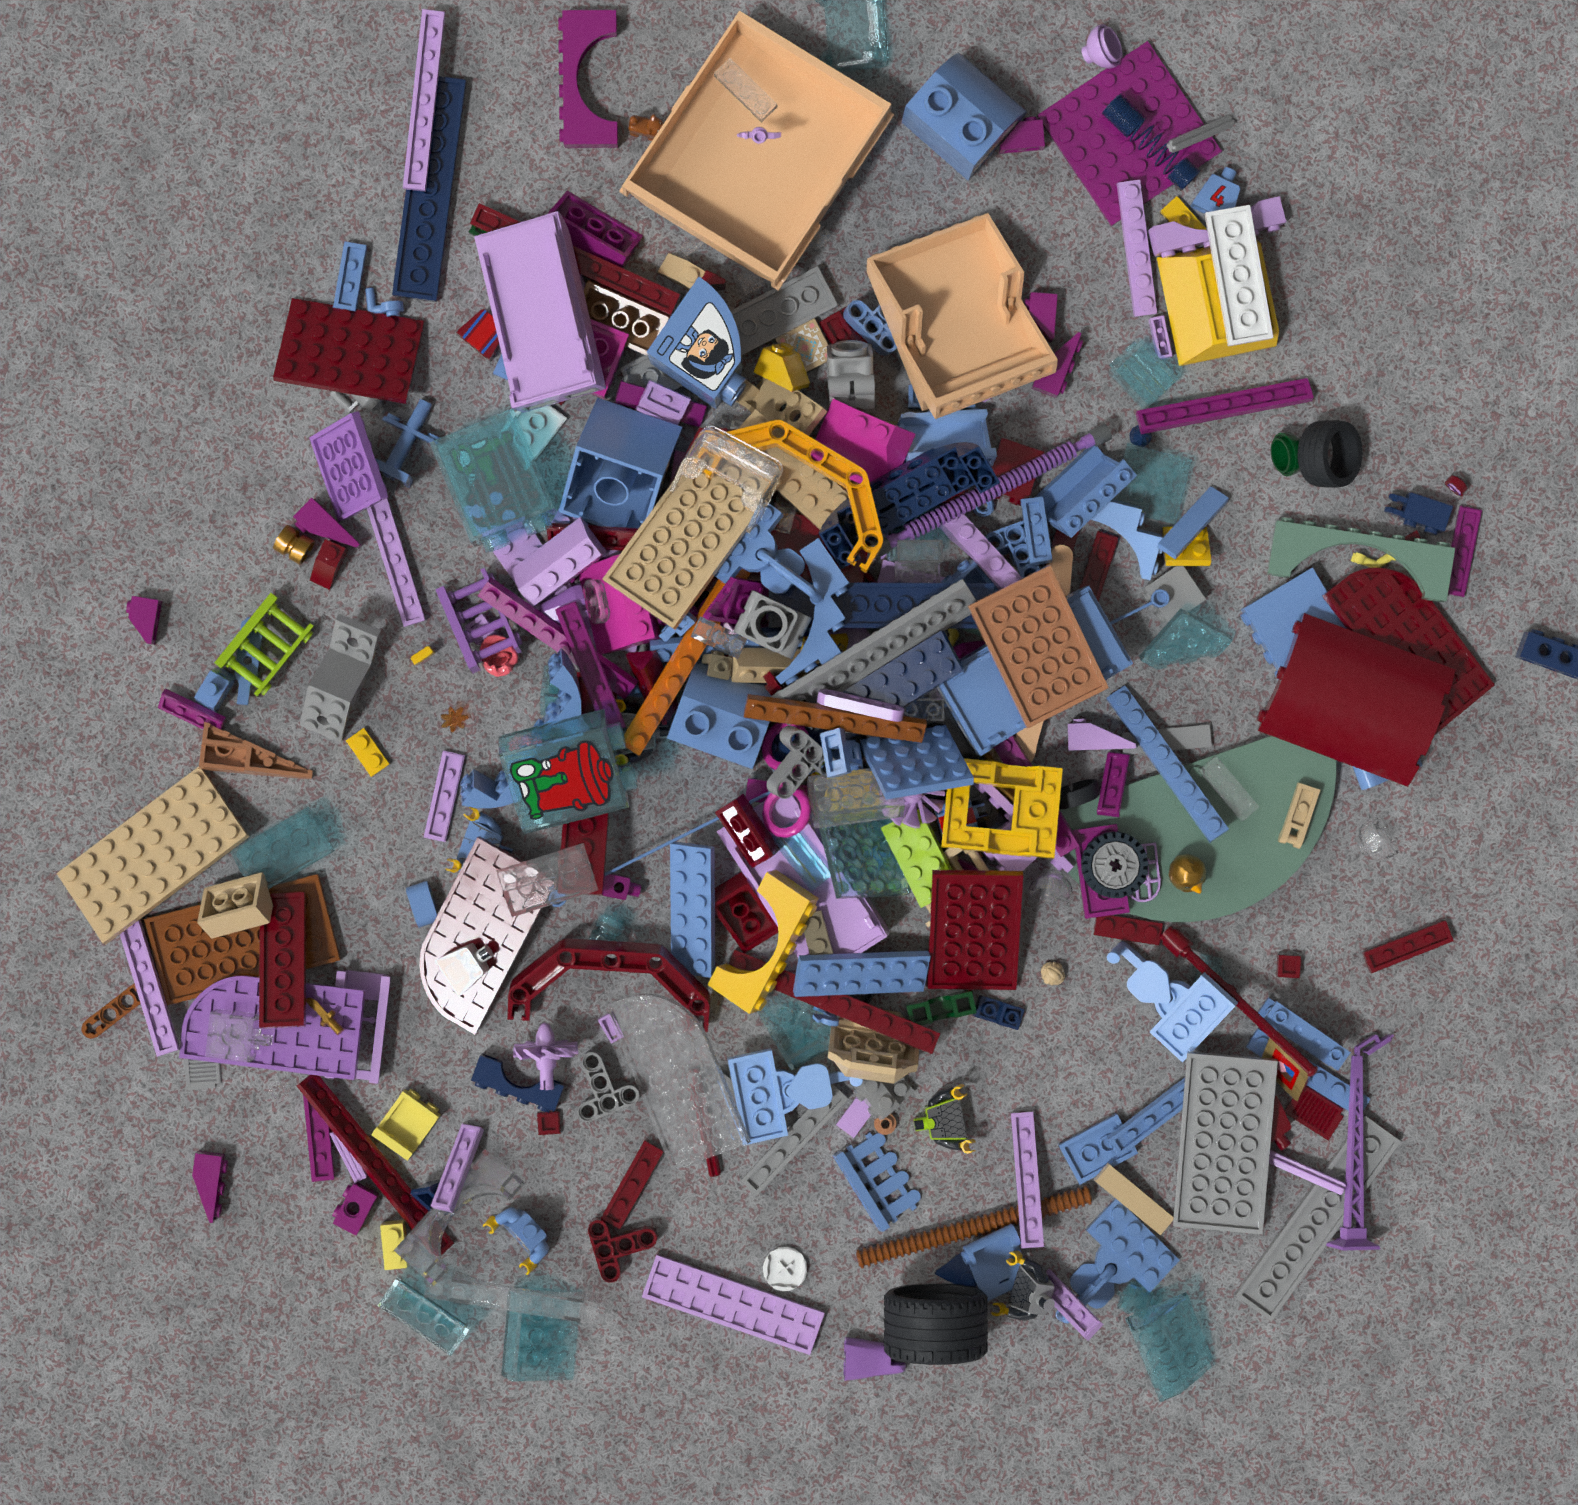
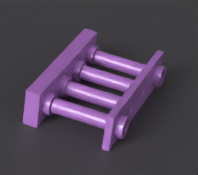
M485 568L481 569L484 579L453 593L452 591L448 592L444 586L435 589L468 668L473 674L481 670L478 663H481L482 659L511 646L519 654L522 652L519 645L523 644L518 632H513L507 616L500 611L498 612L501 618L470 632L468 630L464 631L462 626L465 623L464 620L493 608L487 602H483L465 611L460 612L459 610L456 612L453 605L457 603V600L483 589L490 577L495 580L493 573L488 574ZM505 626L509 638L478 652L477 650H472L470 644L473 643L474 639Z

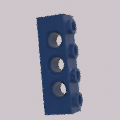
M1534 629L1531 632L1523 633L1515 656L1516 658L1578 680V645L1573 644L1572 647L1565 645V640L1557 637H1552V639L1544 637L1545 633ZM1541 644L1547 646L1548 651L1545 656L1539 652ZM1563 651L1568 654V661L1566 663L1560 660V654Z

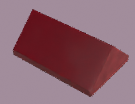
M657 650L625 654L635 679L638 680L637 684L644 700L664 670ZM676 697L660 721L662 725L668 723L678 708L679 704Z
M741 794L715 812L751 868L770 859L781 850L744 794Z

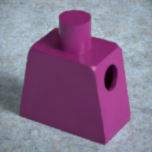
M611 873L604 877L603 896L626 900L627 895L639 897L641 884L630 882L631 878L628 876ZM616 883H622L621 891L614 889Z

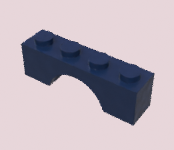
M483 1053L479 1056L471 1081L475 1082L474 1085L485 1090L488 1087L496 1090L495 1093L500 1096L508 1097V1095L517 1097L516 1101L525 1105H529L531 1102L538 1105L537 1109L550 1113V1110H556L565 1086L564 1083L554 1080V1089L546 1090V1088H544L545 1090H540V1081L532 1086H518L506 1077L502 1060Z

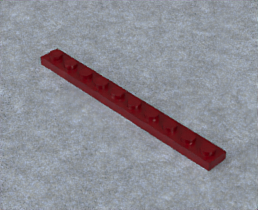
M480 203L470 221L471 225L486 232L520 223V221ZM573 246L580 275L672 316L680 300V294Z
M734 950L729 965L741 970L755 971L762 968L767 962ZM787 970L778 974L775 980L777 984L773 990L927 1053H934L941 1035L939 1032L848 995L795 997L793 988L796 974Z
M309 1074L296 1085L297 1088L434 1258L437 1259L442 1256L454 1242L430 1212L410 1194L411 1189L322 1078L318 1075Z

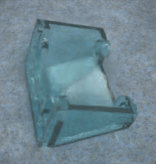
M815 0L825 9L828 50L822 52L819 60L839 72L878 69L888 66L883 0Z

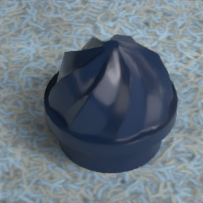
M1137 425L1130 431V441L1137 447H1144L1150 443L1152 433L1141 434L1139 425Z

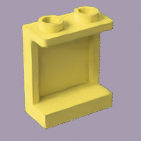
M404 1089L391 1109L371 1134L407 1161L441 1116L438 1113L439 1109L434 1104L422 1102L420 1100L421 1096L412 1089L409 1091Z

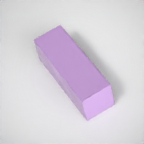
M1164 315L1150 318L1149 325L1157 361L1171 358L1172 351Z

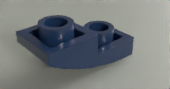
M979 995L975 1006L977 1013L972 1016L1018 1030L1025 1009Z

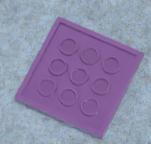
M359 411L348 414L309 437L338 522L346 520L388 498L387 488L383 483L379 472V464L375 460L372 444L366 434L365 424Z

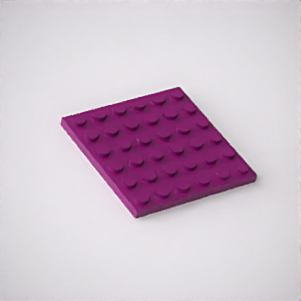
M1148 41L1124 56L1119 66L1110 69L1106 68L1037 115L1039 120L1043 119L1044 128L1110 226L1121 220L1117 183L1140 180L1143 205L1173 185L1167 179L1171 172L1163 175L1165 167L1173 156L1155 167L1156 160L1166 146L1151 158H1146L1147 153L1156 140L1144 149L1138 150V146L1149 131L1136 141L1130 142L1132 134L1128 138L1124 137L1102 115L1103 110L1110 102L1122 93L1125 98L1129 99L1130 103L1132 102L1133 106L1137 107L1145 115L1146 120L1138 129L1133 139L1151 125H1154L1153 130L1140 148L1160 133H1163V136L1149 156L1171 139L1204 125ZM1211 136L1179 150V153L1166 172L1186 157L1199 168L1222 151ZM1169 148L1165 151V153L1162 155L1157 164H1159L1170 154H1172L1169 151Z

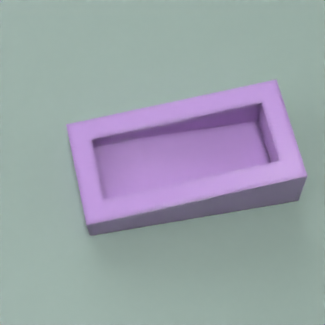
M610 1012L598 1018V1022L611 1044L623 1038ZM619 1034L618 1037L614 1039L611 1038L612 1036Z

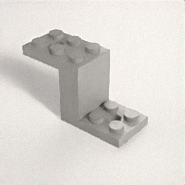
M338 614L329 649L308 685L299 726L341 743L345 735L350 709L371 672L380 630Z

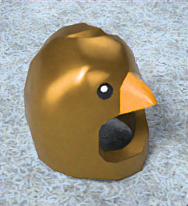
M1191 854L1177 856L1172 861L1168 875L1171 883L1177 889L1183 892L1194 891L1201 894L1202 884L1206 877V868L1200 858Z

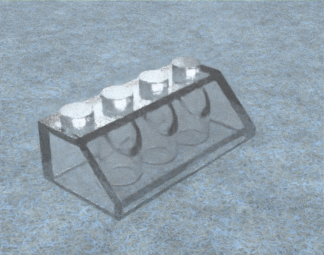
M584 843L496 870L511 917L598 890Z

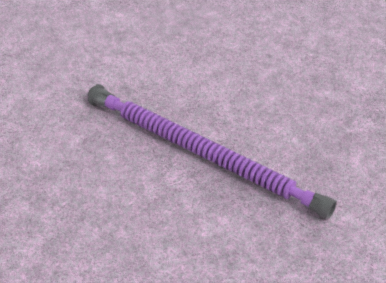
M1103 423L1089 430L1088 434L1081 437L1080 441L1074 444L1068 441L1040 455V457L1038 456L1030 460V462L1015 468V470L1013 469L1005 473V475H1001L998 477L999 484L981 494L975 488V491L971 490L965 496H960V499L956 498L955 501L952 500L944 504V506L942 505L934 509V511H930L929 514L926 513L924 516H920L919 519H914V522L911 521L909 524H905V530L897 534L892 533L886 537L883 535V546L875 560L878 561L881 559V556L893 551L892 548L898 546L899 542L907 538L913 541L915 537H920V534L924 535L925 532H930V529L934 530L936 527L938 528L946 524V522H950L951 519L954 520L956 517H960L961 514L964 515L966 512L971 511V509H975L976 506L979 507L981 504H985L986 501H991V498L995 499L996 496H1001V493L1005 494L1007 491L1009 492L1017 488V486L1032 480V478L1034 479L1042 475V473L1044 474L1052 470V468L1054 469L1062 465V463H1066L1067 460H1072V458L1077 457L1076 452L1083 448L1088 449L1094 445L1097 447L1111 440L1112 435L1108 426ZM870 539L867 541L869 547H875L878 544V540L872 541Z

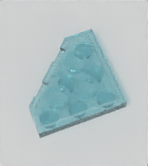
M1180 608L1139 657L1142 662L1160 670L1166 668V665L1179 663V665L1195 662L1200 657H1217L1233 640L1231 635Z

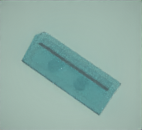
M790 822L784 828L792 826L793 823ZM800 832L788 838L772 836L781 849L780 852L811 891L832 876V873Z

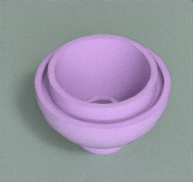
M1104 24L1093 28L1088 36L1086 46L1082 47L1083 58L1088 64L1094 62L1103 68L1110 69L1119 66L1122 59V47L1114 30Z

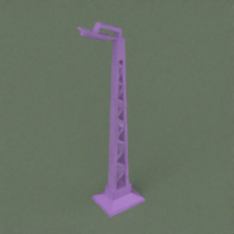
M1388 1034L1379 1039L1378 1035H1371L1354 1047V1055H1351L1343 1227H1340V1238L1326 1244L1328 1247L1343 1251L1380 1250V1246L1367 1240V1228H1364L1363 1056H1360V1048L1375 1039V1043L1362 1051L1370 1055L1392 1040L1391 1038L1394 1037L1392 1034ZM1355 1203H1356V1211L1352 1208V1206H1353ZM1352 1216L1356 1219V1227H1351Z

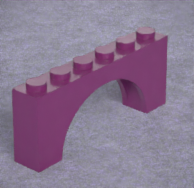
M562 10V17H558V29L563 31V39L558 41L559 53H563V62H559V76L563 75V84H559V98H563V106H559V120H563V129H559V140L564 142L565 148H618L617 122L602 119L592 113L584 104L578 91V72L586 53L598 42L607 38L617 37L616 10Z

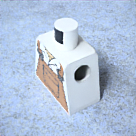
M471 943L443 955L435 960L456 994L460 996L489 971V966L485 961L493 957V952L487 945L478 950Z

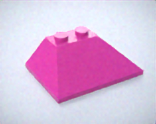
M833 398L815 440L863 468L868 475L870 483L903 464L916 434ZM819 451L811 454V458L814 461H821L824 457ZM860 475L850 477V480L857 483L863 481Z

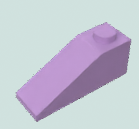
M1073 719V724H1068L1069 750L1137 748L1136 743L1097 725L1086 723V719Z

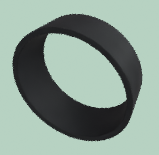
M1086 779L1072 783V792L1068 785L1061 787L1059 809L1076 807L1099 797L1097 779Z

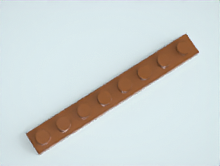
M747 694L744 708V718L828 730L842 728L844 732L920 743L923 741L927 725L926 719L903 716L902 721H890L821 704Z

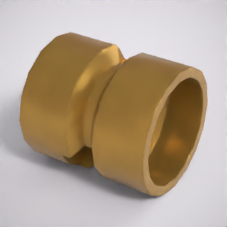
M287 524L278 535L273 549L282 555L289 554L290 560L301 565L308 556L305 552L307 550L311 552L315 541L304 534L299 536V531Z

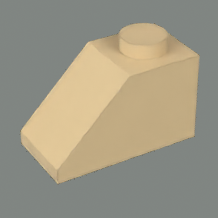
M668 253L657 273L689 291L697 278L703 277L705 271L687 260Z

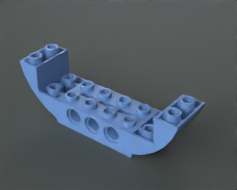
M562 648L557 654H552L548 661L550 683L560 689L558 698L555 702L549 703L545 710V716L542 720L538 719L531 735L529 737L526 736L520 744L521 749L517 754H512L508 760L507 768L505 771L501 770L498 773L495 781L475 769L472 770L470 775L466 774L460 783V795L463 806L496 808L522 799L518 784L511 776V763L528 758H536L540 761L557 755L559 749L564 746L569 747L581 731L582 718L579 680L571 659Z

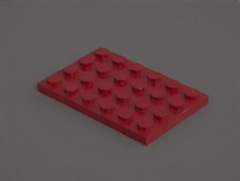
M292 298L273 380L407 404L424 321L393 315L387 317L386 314L372 313L356 309V312L347 309L333 308V305Z
M932 870L928 989H1017L1023 871Z

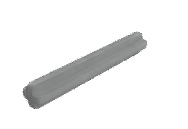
M1230 115L1224 116L1171 139L1166 146L1171 153L1177 152L1230 129L1235 122Z

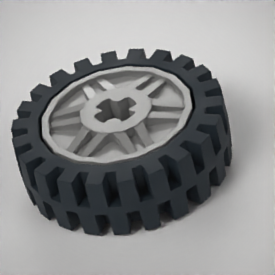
M1106 832L1096 836L1088 843L1082 854L1081 871L1086 883L1093 891L1104 897L1123 898L1133 894L1144 883L1148 874L1149 862L1143 846L1134 837L1123 832ZM1115 859H1118L1117 863L1120 864V867L1112 871V866L1109 863L1111 860L1115 861Z

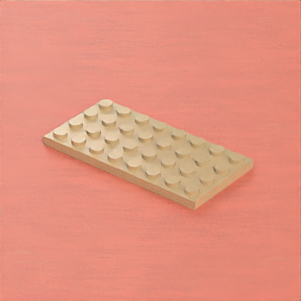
M709 433L603 577V580L674 630L679 626L781 484L778 479L743 456L723 460L712 480L703 473L705 469L709 471L714 461L710 457L705 456L699 464L700 472L692 469L691 463L706 439L712 436ZM718 443L710 446L712 453H719L722 450V446Z
M199 767L57 873L103 944H108L249 838V835L204 770L198 769Z

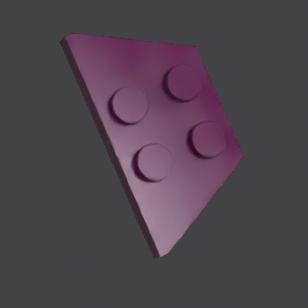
M730 577L705 611L703 618L711 621L737 624L741 613L745 612L744 607L752 590L767 597L769 590L761 581ZM766 615L762 618L761 628L768 627Z

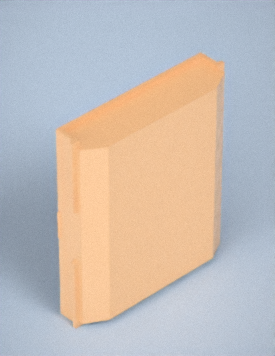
M739 11L691 84L686 86L672 107L671 114L619 192L626 197L630 193L646 207L759 277L770 281L771 287L779 291L821 227L819 222L848 178H854L894 117V114L891 112L892 104ZM756 127H763L767 132H781V137L766 139L765 142L757 144L752 138L744 139L738 137L737 134L752 131Z

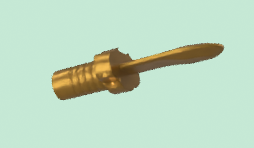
M306 999L307 1004L323 1019L320 1023L323 1027L328 1025L337 1035L344 1031V1028L334 1019L335 1011L331 1010L327 1013L315 999Z

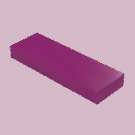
M166 688L161 694L158 705L159 709L201 729L204 728V722H208L218 729H223L226 717Z
M1107 753L1097 815L1120 817L1130 755Z

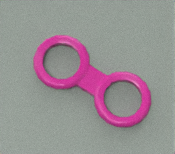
M776 722L767 730L762 742L763 758L768 766L774 770L777 769L781 762H778L772 754V742L775 736L784 727L788 726L786 723ZM793 724L790 725L804 731L806 734L809 735L808 731L805 729L804 726ZM797 765L794 766L792 772H794V771L796 770ZM783 783L780 784L778 790L782 788ZM799 787L793 795L800 801L801 813L797 822L790 827L780 828L773 821V807L780 797L770 793L763 804L762 817L764 825L770 833L777 837L788 838L797 835L806 827L810 819V799L804 790Z

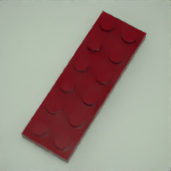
M271 893L270 897L273 908L270 923L260 925L259 1028L306 1027V893Z

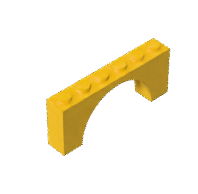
M778 870L766 872L757 889V892L772 907L778 923V943L773 956L762 968L755 971L741 970L728 963L719 965L707 984L748 1014L761 1011L767 1003L766 997L777 984L775 980L778 974L784 971L787 965L786 959L796 949L798 937L805 932L808 918L817 909L816 903L819 898Z

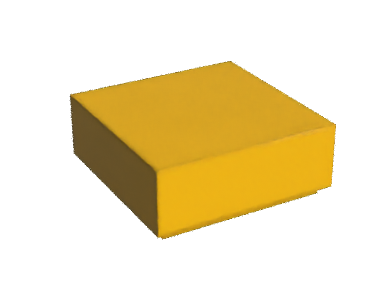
M427 646L411 656L410 659L414 665H418L434 655L435 652L432 647Z

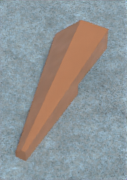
M204 722L198 769L312 779V770H307L245 739L242 740L225 730L218 729L210 723Z

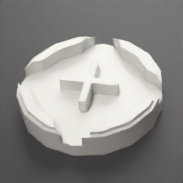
M788 1246L778 1247L772 1250L765 1258L763 1273L766 1281L774 1289L792 1291L805 1280L807 1265L803 1255L795 1248Z

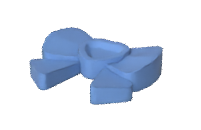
M814 1006L813 1010L824 1013L823 1015L813 1013L812 1018L817 1023L822 1022L829 1026L839 1025L837 1015Z

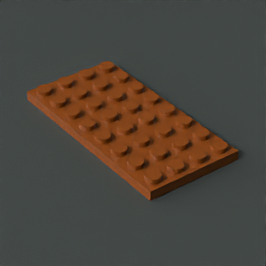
M319 874L268 887L270 894L306 893V969L340 961L341 957ZM201 905L144 919L167 1006L197 998L199 994L212 984L237 975L259 977L260 926L211 939L197 923Z

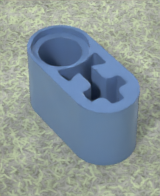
M424 881L406 887V893L417 926L420 928L432 924L437 917L435 909L436 903L429 882Z

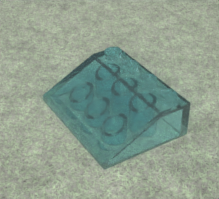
M529 1286L509 1287L501 1376L512 1382L573 1380L581 1291Z
M1186 1292L1125 1318L1149 1380L1160 1402L1181 1394L1215 1365Z

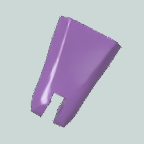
M845 1337L844 1381L898 1374L906 1370V1363L891 1362V1358L884 1352V1343Z

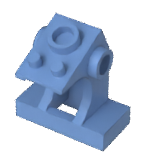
M842 728L820 734L827 778L860 772V769L863 768L859 743H856L855 740H846L844 729Z

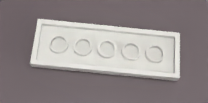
M1250 205L1206 212L1204 215L1228 347L1272 339L1273 332Z

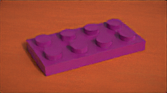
M1117 824L1072 830L1081 846L1075 849L1084 918L1130 913L1127 896L1123 898H1108L1096 893L1088 886L1081 871L1082 854L1088 843L1102 833L1118 832ZM1118 859L1110 861L1109 865L1112 866V871L1120 867V864L1117 863Z

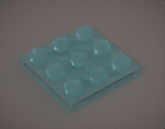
M1127 443L1123 459L1137 476L1113 499L1141 506L1142 513H1145V518L1175 525L1192 459Z

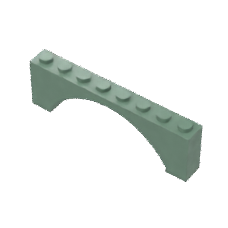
M1281 518V521L1277 520L1275 522L1267 575L1289 578L1291 571L1299 563L1318 551L1337 545H1364L1383 551L1402 564L1421 590V599L1443 603L1447 601L1455 548H1451L1449 543L1436 542V545L1427 544L1428 540L1414 538V542L1406 541L1405 536L1392 535V538L1383 537V533L1370 531L1369 535L1361 534V530L1355 528H1347V531L1338 530L1339 526L1326 524L1325 528L1316 527V523L1310 521H1303V524H1297L1291 518Z

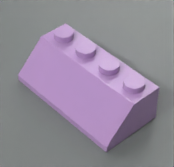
M579 517L511 569L518 590L528 604L535 607L606 555L607 551L583 518Z

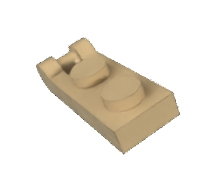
M1297 783L1283 828L1278 837V842L1283 844L1287 842L1293 844L1295 848H1301L1320 793L1319 789ZM1291 828L1298 830L1296 836L1290 834Z

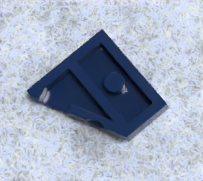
M961 1252L934 1272L935 1275L953 1284L975 1288L977 1286L970 1266L965 1264Z

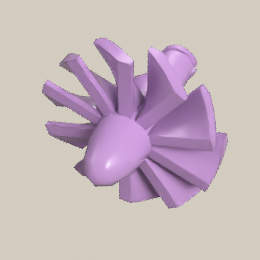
M880 789V804L883 813H887L896 825L900 826L903 823L912 828H920L917 808L920 810L922 824L930 823L937 819L922 802L929 804L938 813L941 812L944 805V800L930 799L925 795L945 796V791L940 790L886 800Z
M546 1022L542 1023L538 1028L536 1042L516 1043L513 1047L514 1058L518 1057L520 1060L533 1058L536 1060V1067L540 1070V1090H545L544 1088L546 1090L554 1089L553 1069L556 1067V1060H560V1057H575V1054H578L577 1042H568V1040L555 1042L553 1030Z

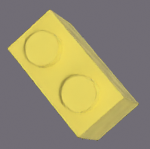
M405 1220L385 1221L380 1225L384 1269L407 1268L410 1261Z

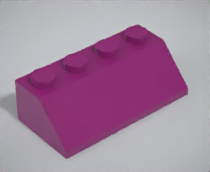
M566 191L548 212L550 214L558 211L562 215L568 227L573 246L623 269L643 238V235L569 191Z

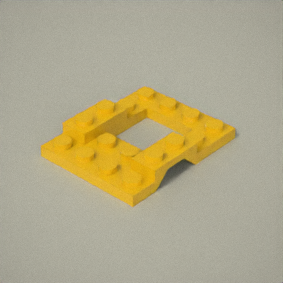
M964 759L974 777V783L1015 789L1011 831L966 826L970 785L947 789L941 847L982 851L991 854L1054 859L1063 768L1025 767L994 761Z

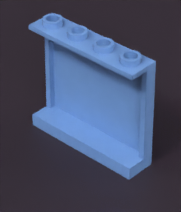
M1094 445L1085 449L1035 497L1043 496L1047 523L1072 538L1137 475L1124 459L1117 462L1104 455Z
M1313 568L1304 571L1302 574L1241 609L1243 613L1240 615L1242 621L1246 626H1251L1254 631L1252 634L1254 641L1257 645L1261 644L1265 650L1263 653L1265 660L1269 665L1273 663L1277 670L1274 672L1275 676L1279 667H1284L1295 634L1292 633L1293 625L1296 620H1301L1304 613L1346 628L1322 597L1327 591Z

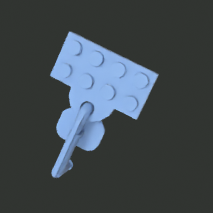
M1124 941L1119 942L1107 955V960L1113 964L1118 963L1120 955H1123L1137 968L1127 981L1128 990L1139 1001L1155 1004L1156 1010L1162 1019L1154 1026L1150 1033L1181 1062L1187 1058V1051L1193 1052L1238 1004L1234 998L1205 972L1192 986L1179 980L1169 981V974L1162 966L1153 960L1146 961Z
M771 1048L727 1058L744 1145L788 1136L784 1114L792 1111L799 1103L808 1109L827 1106L833 1097L831 1084L850 1080L853 1086L858 1087L863 1082V1079L844 1076L841 1070L828 1073L827 1068L820 1063L802 1066L796 1075L784 1069H775Z

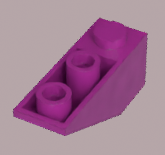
M1078 332L1054 353L1058 359L1056 373L1035 380L1031 389L1054 398L1059 393H1064L1067 385L1064 378L1066 373L1071 374L1075 361L1072 360L1074 352L1079 353L1083 340L1080 339L1082 333Z
M199 1150L195 1153L192 1177L208 1221L213 1223L216 1221V1218L221 1216L222 1204L218 1203L219 1196H223L225 1190V1182H222V1175L227 1172L228 1160H225V1154Z

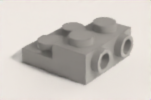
M901 1078L894 1084L863 1079L860 1086L855 1087L852 1085L855 1089L853 1093L861 1102L864 1100L869 1106L867 1110L874 1119L878 1118L879 1120L885 1119L915 1092L904 1078Z

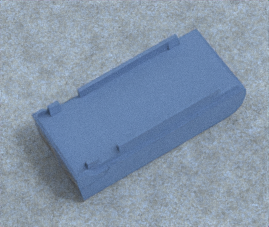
M1083 587L1065 596L1104 679L1107 680L1132 665V660L1090 587ZM986 644L960 659L965 671L937 687L972 750L979 756H982L999 743L1026 728Z

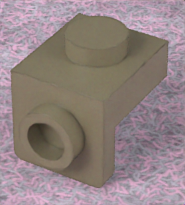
M719 651L703 654L701 663L709 665L707 676L729 680L733 658L725 657L724 653Z

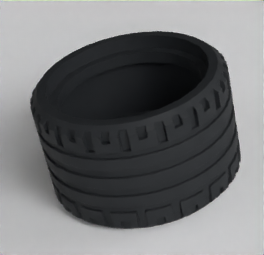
M912 1284L892 1288L884 1295V1352L890 1358L913 1364L950 1365L979 1360L988 1352V1296L981 1289L957 1284Z

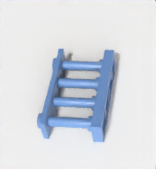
M1269 997L1258 1011L1277 1031L1337 1071L1351 1053L1279 1002H1275Z

